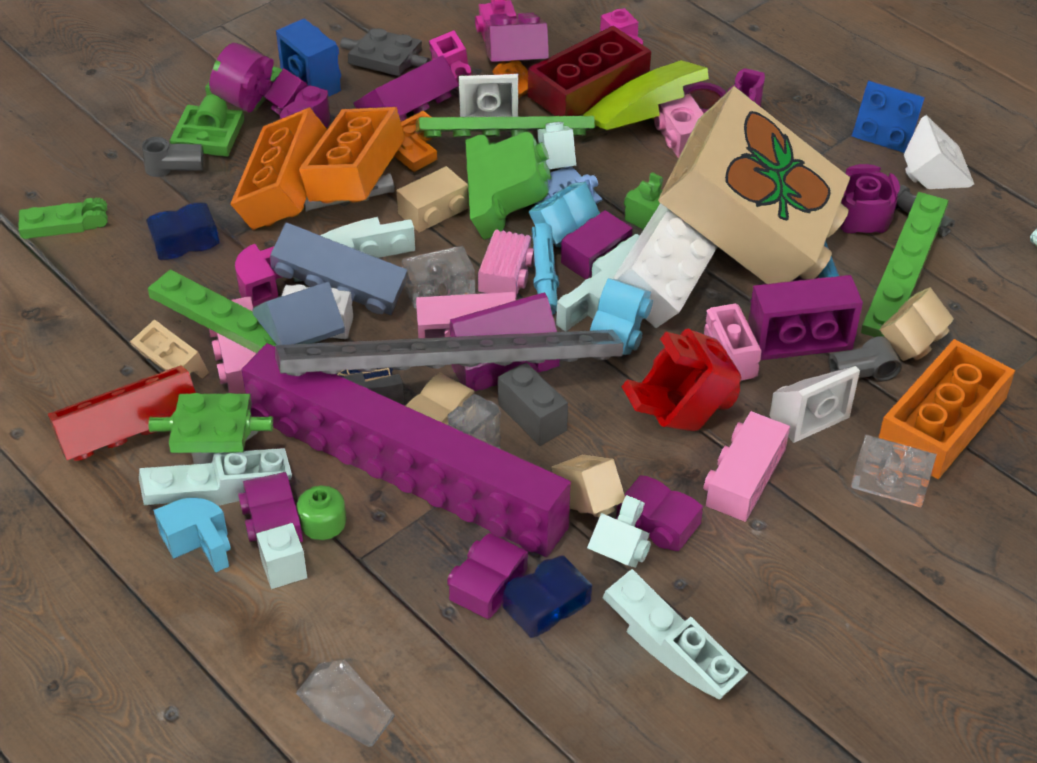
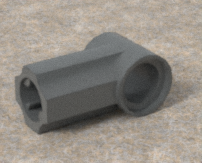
M150 137L142 143L145 172L150 176L162 177L170 173L171 170L203 171L204 153L202 144H169L162 137Z
M883 336L868 340L862 348L829 354L830 373L856 366L860 370L859 378L874 376L878 381H888L896 377L902 370L901 361L889 340Z

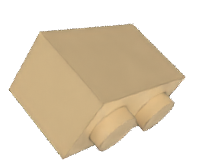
M447 166L396 190L398 214L405 220L411 219L414 228L419 233L469 208L468 184Z
M582 454L551 467L554 474L571 481L570 509L578 510V513H591L594 517H600L601 513L607 515L614 512V506L623 503L625 499L614 459Z

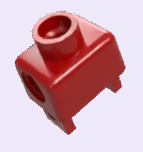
M685 329L680 335L666 331L660 338L665 348L653 360L652 369L642 383L627 379L621 387L635 411L654 415L662 427L698 431L717 409L726 410L735 404L740 393L741 374L721 342L716 338L691 329Z

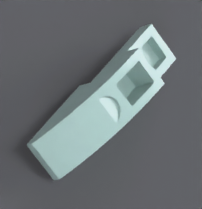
M378 217L344 225L320 235L376 258L415 251L414 226L411 219L380 225ZM293 277L294 282L302 281Z
M638 234L619 243L615 249L605 256L599 257L593 263L592 278L586 279L579 287L569 294L563 295L557 301L556 325L566 332L587 316L594 319L607 279H613L638 240Z
M285 448L214 453L213 462L206 464L140 468L139 483L144 505L172 503L185 498H202L219 506L239 501L238 494L245 492L243 481L286 472L288 480H291L292 473Z
M633 569L605 591L602 598L629 624L626 632L672 672L703 692L721 699L748 673L691 616L684 621Z

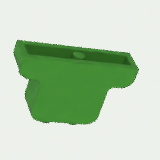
M529 132L518 134L498 143H490L484 135H477L465 140L470 220L484 240L492 237L495 230L498 229L501 232L504 229L507 214L543 200L549 192L548 180L551 179V173L546 164L549 154L544 143L537 144L533 135Z

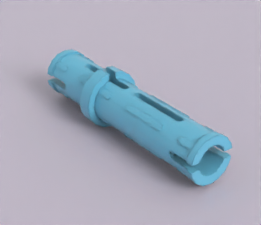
M538 223L531 230L536 269L533 284L538 294L546 293L553 315L557 311L559 277L556 275L554 266L552 227L547 223Z

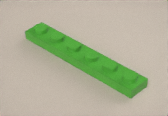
M594 116L419 117L416 120V132H424V137L427 138L442 137L441 132H453V137H470L471 132H482V135L486 137H498L502 131H511V136H516L524 132L546 129V124L563 122L564 126H568L573 130V136H584L586 131L595 128Z
M918 192L863 322L862 334L872 337H884L879 330L881 326L911 298L946 212L949 200Z
M171 269L148 287L149 297L255 353L266 343L273 346L276 345L255 318L253 311Z

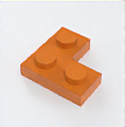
M424 111L401 122L405 139L394 155L395 158L413 172L437 160V150L427 143L432 138L424 137V132H416V120L419 117H431Z

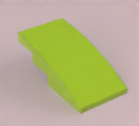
M681 60L654 69L613 91L583 116H594L595 125L605 130L660 116L658 104L684 98L683 86L709 79L708 68Z

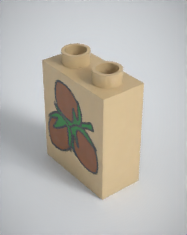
M733 86L697 120L658 201L766 284L790 282L798 276L808 280L816 278L831 258L832 252L824 246L826 238L838 230L847 217L848 209L841 204V200L850 177Z

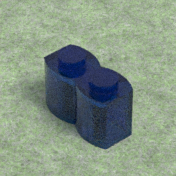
M207 203L189 204L178 211H163L146 219L149 234L159 260L181 257L189 251H204L220 243L217 227Z
M564 555L554 559H546L538 565L535 573L516 577L507 584L503 591V608L530 638H534L550 630L561 619L568 618L583 609L591 601L592 584Z

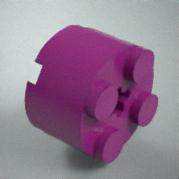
M231 43L223 49L217 58V61L221 62L218 70L212 69L209 81L210 91L224 101L250 113L273 84L271 75L274 60L245 45Z
M858 164L846 168L845 174L850 177V180L842 197L841 204L848 209V214L840 226L841 230L852 234L856 232L883 233L889 229L894 217L900 190V184L895 175L889 172V176L880 172L881 167L870 164Z

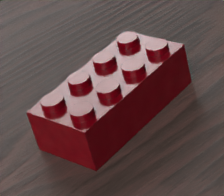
M611 26L529 67L528 97L554 116H580L624 84L650 72L651 50L615 26Z

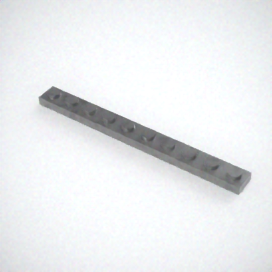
M614 330L275 345V359L280 373L300 376L306 372L314 371L336 374L342 370L353 369L361 372H372L377 368L408 370L412 366H427L438 369L452 364L474 367L479 363L491 362L498 365H509L512 361L543 363L545 360L560 359L573 362L578 360V358L589 357L597 360H607L610 356H622L624 343Z

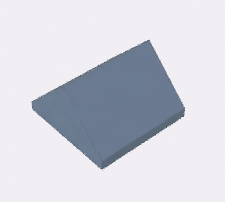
M329 281L266 301L252 309L253 315L276 345L312 344L345 333V326Z

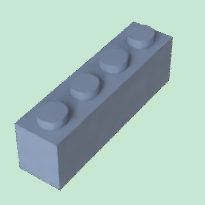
M287 222L270 254L271 269H274L278 275L288 279L292 277L304 281L309 287L329 281L331 288L351 292L352 302L355 301L363 304L368 310L376 314L386 313L392 315L406 284L407 269Z

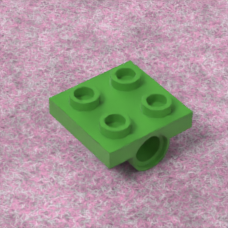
M208 95L204 97L200 106H186L172 134L170 144H202L204 154L229 156L244 122L243 111L230 110L223 99L215 95Z

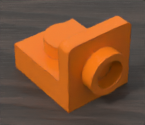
M511 60L508 63L503 61L493 69L492 73L494 75L518 74V99L528 93V70L519 60Z

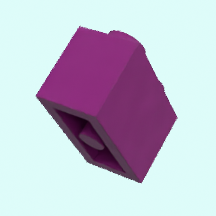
M604 210L562 239L561 263L585 280L592 278L593 263L599 257L605 256L615 249L619 243L632 237L633 228Z

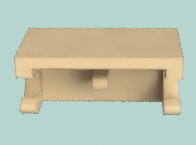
M155 319L130 341L131 345L141 355L152 360L165 371L182 365L189 371V374L194 371L202 379L209 374L198 351Z

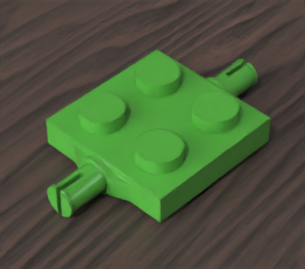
M179 394L176 411L172 416L150 417L149 431H171L169 439L171 453L244 452L245 440L251 431H273V417H251L252 403L250 394Z

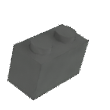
M527 362L498 377V405L539 446L567 431L568 402Z

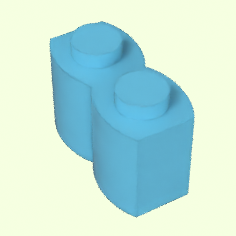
M579 182L563 188L551 198L536 205L529 211L534 225L538 223L551 225L552 243L555 247H560L562 239L567 234L574 232L589 219L599 215L600 212L587 183Z
M608 278L603 288L598 310L590 331L614 330L624 343L623 355L631 354L632 350H637L642 339V331H639L640 323L643 318L646 319L649 316L653 306V300L650 299L651 291L617 279Z

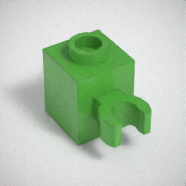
M652 172L650 173L649 183L642 181L637 188L628 192L624 200L625 221L644 230L660 205L658 199L663 191L661 190L663 177Z

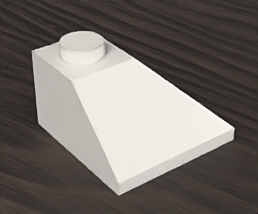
M518 74L459 76L460 117H518Z
M927 115L922 117L904 153L908 165L905 170L910 179L915 183L919 181L927 189L968 188L974 185L960 147Z
M854 366L804 379L790 386L779 388L773 393L769 416L773 420L790 426L788 437L793 443L850 418L860 370Z

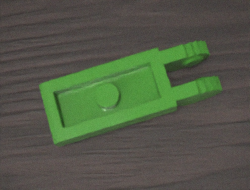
M100 197L95 199L87 198L83 203H65L19 210L20 237L23 239L84 232V230L104 227L108 223L106 200L104 201Z

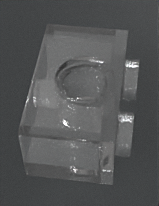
M463 245L401 259L402 268L407 269L405 289L414 308L417 307L416 297L475 294V270Z
M865 434L851 488L922 508L937 454Z

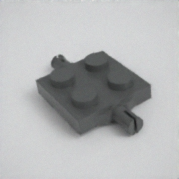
M372 28L361 40L343 37L340 42L342 49L351 50L348 53L349 64L397 76L410 66L420 67L431 61L429 57L418 55L422 50V40L411 38L409 35L389 33L384 29Z

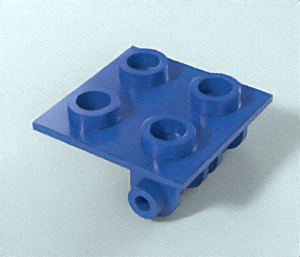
M868 80L852 137L905 153L915 132L925 97Z

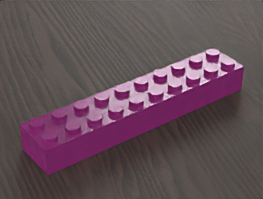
M268 343L241 369L245 393L251 396V417L272 416L273 428L279 430L287 437H294L307 443L313 449L326 452L338 458L344 464H351L367 472L373 478L389 482L405 493H412L426 500L434 507H441L452 512L466 522H473L489 530L497 537H504L519 544L523 549L529 552H536L546 558L569 528L571 481L339 375L327 374L322 371L306 372L300 376L280 373L275 359V346Z

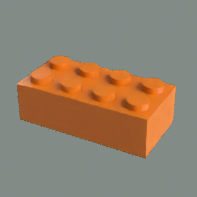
M310 107L265 125L260 132L230 203L252 230L262 226H271L276 221L286 217H295L304 208L307 194L299 168L327 131V128Z
M397 107L342 109L299 168L309 202L321 201L322 203L349 200L356 203L367 199L405 139Z
M953 339L883 417L877 446L939 480L1006 400L1016 370Z

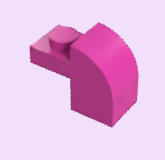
M256 244L250 245L238 255L235 261L239 293L242 298L251 297L253 307L278 298L276 279L282 278V276L278 275L274 269H271L270 254L274 246L260 251Z

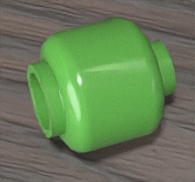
M315 486L304 491L299 497L297 511L301 530L306 536L316 540H326L341 533L345 527L347 517L344 498L337 489L331 486Z

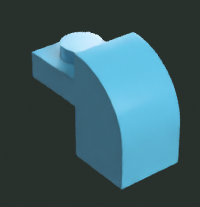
M185 498L153 510L159 534L173 559L201 547L215 572L229 567L226 551L231 550V546L227 538L228 532L224 513L218 505L202 498Z

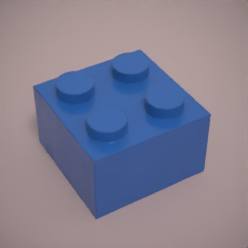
M305 18L276 30L281 69H286L307 85L327 90L328 97L341 91V71L338 64L339 48L334 40L329 39L318 27L312 25Z

